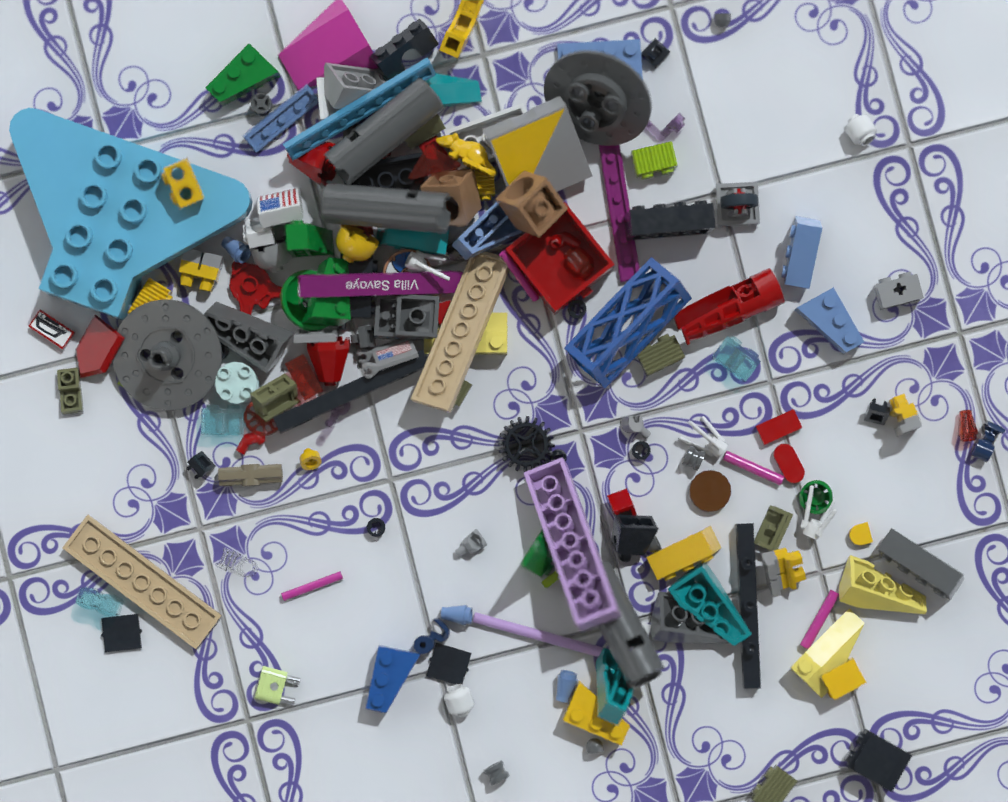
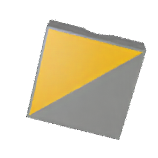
M560 96L535 106L522 115L508 118L483 129L506 188L523 171L547 178L556 192L592 177L567 106Z

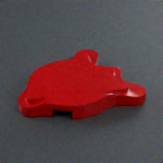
M233 261L229 287L233 297L239 302L240 311L252 315L255 305H259L261 309H267L272 299L280 298L282 287L271 281L265 269L258 267L256 264Z

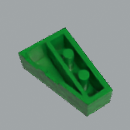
M248 43L205 88L212 97L222 106H225L246 95V93L262 87L265 83L281 77L276 68Z
M303 220L291 221V224L286 225L287 251L293 258L334 255L333 230L303 223Z
M329 257L319 264L316 275L349 274L348 261ZM350 296L311 297L308 300L307 312L305 317H303L302 323L342 326L351 320Z

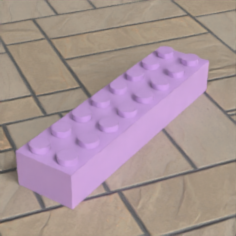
M563 457L524 472L577 627L582 632L621 617L569 467Z

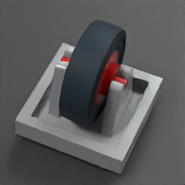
M758 182L722 183L715 185L717 226L760 224Z

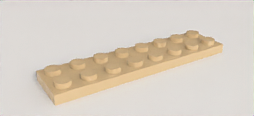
M483 252L468 260L411 397L413 402L451 413L510 270L499 255Z
M87 514L62 547L66 552L195 649L200 646L222 617L219 612L89 514Z

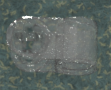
M223 547V555L220 562L216 564V567L245 578H250L257 574L258 564L256 561L234 550ZM246 562L252 565V571L249 574H245L242 569Z

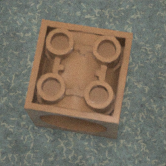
M474 169L436 170L420 187L421 191L448 193L455 199L458 205L453 204L449 200L446 201V210L451 213L449 225H455L456 227L466 226L482 208Z
M523 171L495 199L517 230L536 237H540L568 209L547 178L527 171Z

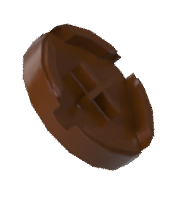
M714 470L703 471L697 474L691 481L689 488L690 499L700 510L707 512L718 511L730 499V483L720 472Z

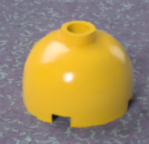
M341 225L336 236V246L339 252L343 254L342 258L351 263H354V260H367L374 254L379 245V241L370 234L368 238L364 234V230L352 225Z

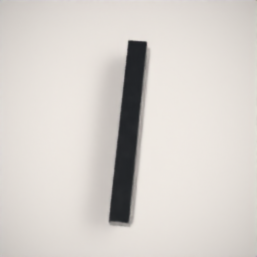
M423 349L417 352L419 356L417 358L379 370L372 378H366L365 376L273 417L280 434L422 370L427 361Z
M754 523L735 524L739 614L752 635L741 641L743 689L761 688Z

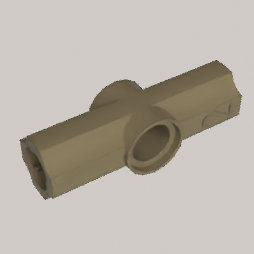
M282 464L241 465V467L218 468L219 486H257L262 483L283 482Z

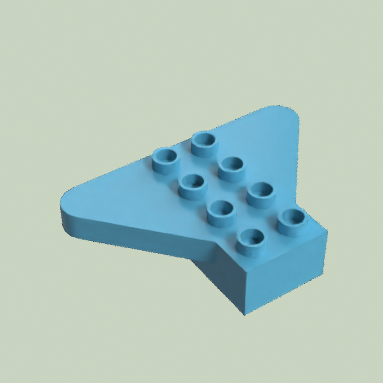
M35 108L20 110L10 121L9 132L53 248L38 288L49 295L123 321L133 304L143 276L241 222L249 215L252 209L253 201L251 194L243 183L191 163L190 165L203 192L204 199L180 208L178 204L174 205L170 193L173 192L170 184H165L161 175L164 173V167L178 162L180 159ZM175 168L171 172L172 177L177 180L182 179L184 176L183 171L179 168ZM183 188L180 191V195L184 199H189L192 197V191L188 188Z

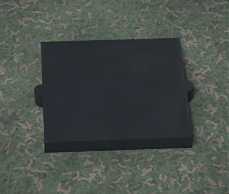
M138 614L101 618L103 630L101 637L104 639L105 652L142 648V629H140Z
M436 642L433 656L429 658L431 662L427 676L455 685L463 684L465 674L469 671L467 667L472 653Z

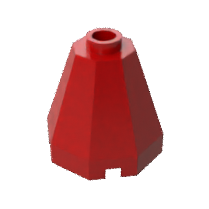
M324 142L293 161L287 153L289 163L319 185L326 186L328 184L327 180L332 181L336 175V167L329 159L327 160L324 157V154L336 145L334 143Z
M338 336L336 342L307 343V351L319 382H324L325 386L337 385L338 381H341L350 349V337H346L344 341L343 336Z

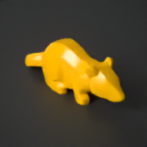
M457 133L436 138V142L440 146L453 151L448 154L451 159L457 161L458 158H461L462 162H464L463 165L476 171L479 169L491 177L496 175V170L488 161L487 151L481 144L459 139Z

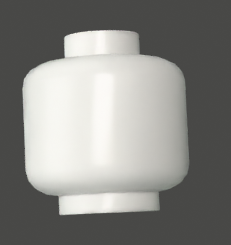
M858 114L848 119L845 129L853 143L862 146L871 143L875 139L877 132L875 125L867 115L859 116Z
M462 684L449 687L444 695L446 706L452 715L464 717L474 707L475 703L470 689Z

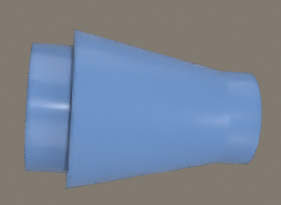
M229 236L222 240L221 246L225 248L235 262L245 263L251 257L248 245Z
M467 605L442 607L441 619L464 626L472 622V607Z
M561 670L560 674H558L556 700L564 703L568 702L578 681L575 672Z

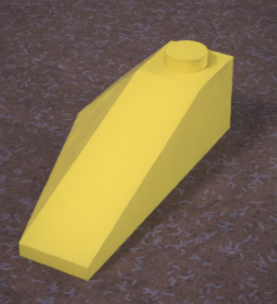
M492 312L475 354L507 355V313ZM436 338L424 339L425 354H430Z
M852 555L848 557L839 584L840 602L857 608L926 614V596L905 583L900 585L891 579L892 575L887 572L882 574L874 569L875 565L871 562Z
M848 609L791 666V670L819 697L823 698L827 694L828 689L821 676L847 662L865 623L851 609Z

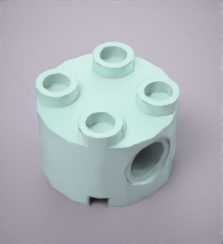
M232 362L221 367L215 380L216 390L220 397L235 405L249 403L252 400L250 393L259 389L260 383L256 372L241 362Z

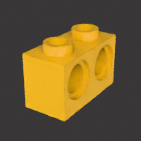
M188 158L163 168L164 173L161 175L165 184H170L173 192L170 193L174 205L178 204L180 208L204 199L203 192ZM175 168L181 169L184 173L183 178L179 180L174 179L171 174L172 170ZM183 188H188L192 191V197L184 199L181 197L180 191Z

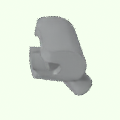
M642 415L622 417L621 427L625 432H638L645 439L651 435L644 427Z
M475 529L463 539V545L456 549L455 552L459 557L467 552L473 554L486 547L487 543L480 532Z

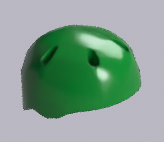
M820 480L806 483L799 495L801 506L806 509L805 502H807L808 493H805V490L809 491L812 485L814 490L810 513L821 514L827 511L833 501L831 487Z

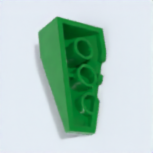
M543 529L520 564L541 578L543 575L548 576L554 567L551 564L553 558Z

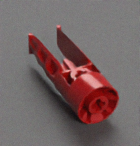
M768 268L750 276L744 281L724 287L681 309L673 318L677 329L682 330L685 342L689 345L690 341L725 330L763 311L766 312L785 303V299L774 273Z

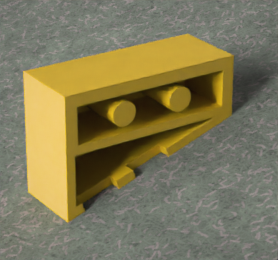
M710 525L646 558L657 580L664 577L666 581L675 577V572L680 569L685 572L694 568L693 563L699 560L705 563L713 559L712 554L720 550L721 546Z
M578 681L564 714L563 721L622 746L630 725L624 719H621L620 723L615 725L598 717L597 696L581 681Z

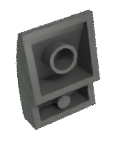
M409 294L397 296L376 295L374 339L420 340L437 338L440 296Z

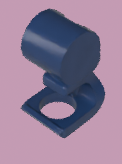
M986 420L984 423L985 432L983 439H977L971 452L972 456L986 463L989 461L995 448L992 444L995 440L994 437L999 433L1003 434L1006 430L989 420Z
M434 618L433 621L444 630L442 634L432 630L430 635H420L414 641V649L419 654L428 653L435 646V640L442 642L449 638L450 629L440 618Z

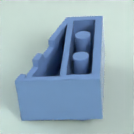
M496 202L452 246L465 260H468L520 237L525 232L515 228L498 202Z
M795 216L794 225H791L789 235L791 243L787 245L785 257L788 258L787 265H783L781 278H784L785 285L810 289L822 233L820 220Z
M834 287L795 309L798 314L806 319L813 328L817 329L842 354L864 343L862 336Z

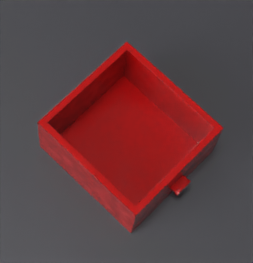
M566 202L564 204L568 209L540 237L525 233L505 249L554 315L580 295L584 299L591 294L593 290L590 287L612 271L615 266ZM568 232L582 242L577 250L568 244L559 248H553L550 245V239L555 234Z

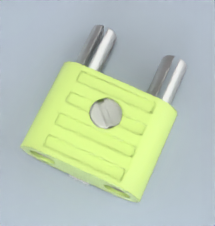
M263 666L254 699L277 705L280 702L294 705L295 698L282 695L285 682L296 685L300 684V682L286 678L301 680L299 677L287 675L285 671Z

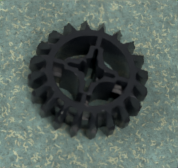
M526 416L525 423H522L521 417H518L519 424L515 425L514 421L511 420V429L504 426V430L508 433L507 435L500 433V437L505 438V442L499 441L498 445L505 446V449L499 450V453L503 454L506 452L507 455L502 460H511L508 467H512L515 463L517 464L515 471H519L520 466H524L523 471L526 472L528 466L534 469L536 464L542 466L540 462L542 460L546 463L549 462L545 455H553L552 451H548V447L554 448L555 444L548 443V440L554 439V436L550 435L547 437L546 434L551 431L550 428L543 431L542 427L545 425V422H541L538 426L536 425L538 418H534L533 423H529L530 418ZM523 427L534 429L527 437H523L515 432ZM539 433L544 440L543 452H540L534 445V440ZM534 436L531 439L532 443L530 445H533L532 448L535 452L532 449L526 448L519 453L523 444H520L521 441L518 438L527 441ZM510 437L514 438L519 444V449L514 456L509 449ZM526 452H530L538 457L530 462L519 461V458Z

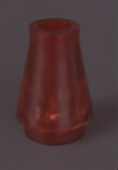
M972 410L959 411L958 437H960V441L969 442L977 440L979 433Z

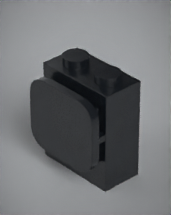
M864 729L863 732L860 731L856 736L854 742L857 744L853 751L850 749L844 759L846 761L845 766L888 791L893 792L913 755L871 731Z

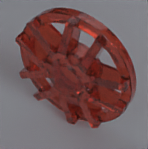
M251 401L244 412V423L249 431L259 436H269L276 433L278 428L273 426L272 422H274V419L265 422L258 414L250 410L253 407ZM247 414H249V415H251V416H253V417L248 420V419H247ZM256 421L257 424L251 427L250 423ZM269 425L271 431L267 432L265 426ZM262 426L263 432H259L256 429Z

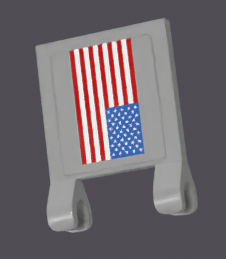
M395 340L372 349L359 348L356 351L358 356L365 354L363 358H359V362L363 364L362 369H371L369 372L364 373L366 378H372L379 370L419 357L412 340ZM372 357H374V360H375L376 363H371V362H368V361H369Z

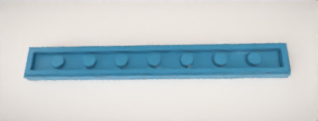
M428 58L423 59L283 143L292 161L382 108L416 79L421 78L427 81L435 76L436 73Z

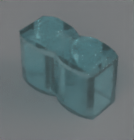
M727 336L711 358L738 379L746 382L761 362L758 359L759 355L750 348L748 351L741 346L742 342L736 337L732 336L730 338Z
M210 404L206 405V408H201L202 435H244L245 410L240 409V405H227V409H219V405Z
M93 587L80 588L76 599V604L80 607L90 610L96 609L105 616L120 615L124 603L121 597L114 594H104L99 589Z

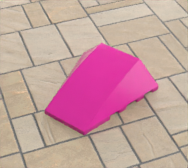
M335 0L278 54L298 90L306 84L310 88L317 86L316 78H324L325 63L378 69L370 57L373 54L370 45L343 0Z

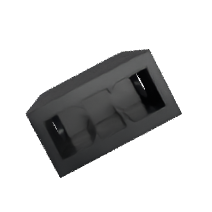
M615 514L611 541L621 561L630 562L632 555H644L647 552L658 531L652 516Z

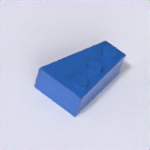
M379 645L366 709L387 713L421 654Z

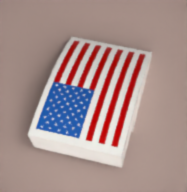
M299 187L257 197L258 215L262 228L304 219Z

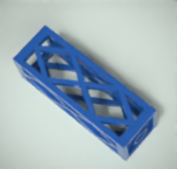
M651 257L564 349L579 367L603 388H606L692 297L678 278ZM644 285L638 298L629 302L632 290ZM661 285H664L666 288L659 292ZM665 305L662 317L651 321L656 309ZM635 314L634 321L621 332L623 324ZM606 325L601 336L592 341L595 328ZM627 344L624 357L612 361L617 350ZM597 354L596 361L593 363L590 359Z

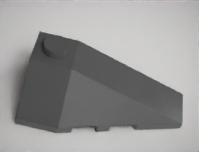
M658 592L651 617V640L669 643H729L707 624L699 621L688 610L683 609L671 593Z

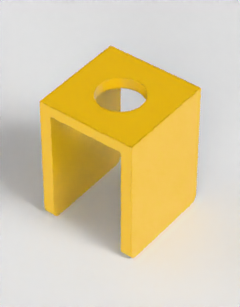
M851 657L848 658L847 662L821 676L828 689L829 697L834 700L867 683L854 658Z

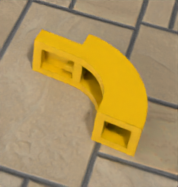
M461 0L456 15L445 33L439 51L459 58L473 32L485 0Z

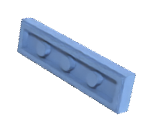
M306 84L245 133L243 138L257 153L318 104L317 95Z

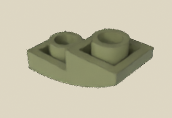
M78 367L57 370L61 413L84 412Z

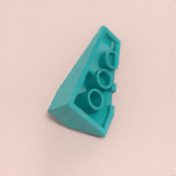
M436 73L435 76L426 81L442 101L443 107L482 102L480 85L477 80Z
M701 562L686 572L668 588L683 609L688 610L699 621L707 624L714 632L733 646L752 635L706 562Z

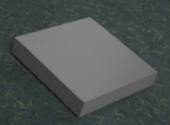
M325 328L319 331L297 329L293 339L294 343L336 342L339 332L337 328Z

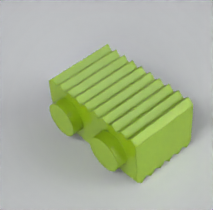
M672 141L631 151L636 177H641L642 180L654 177L653 173L661 172L662 175L673 173L674 169L678 166Z

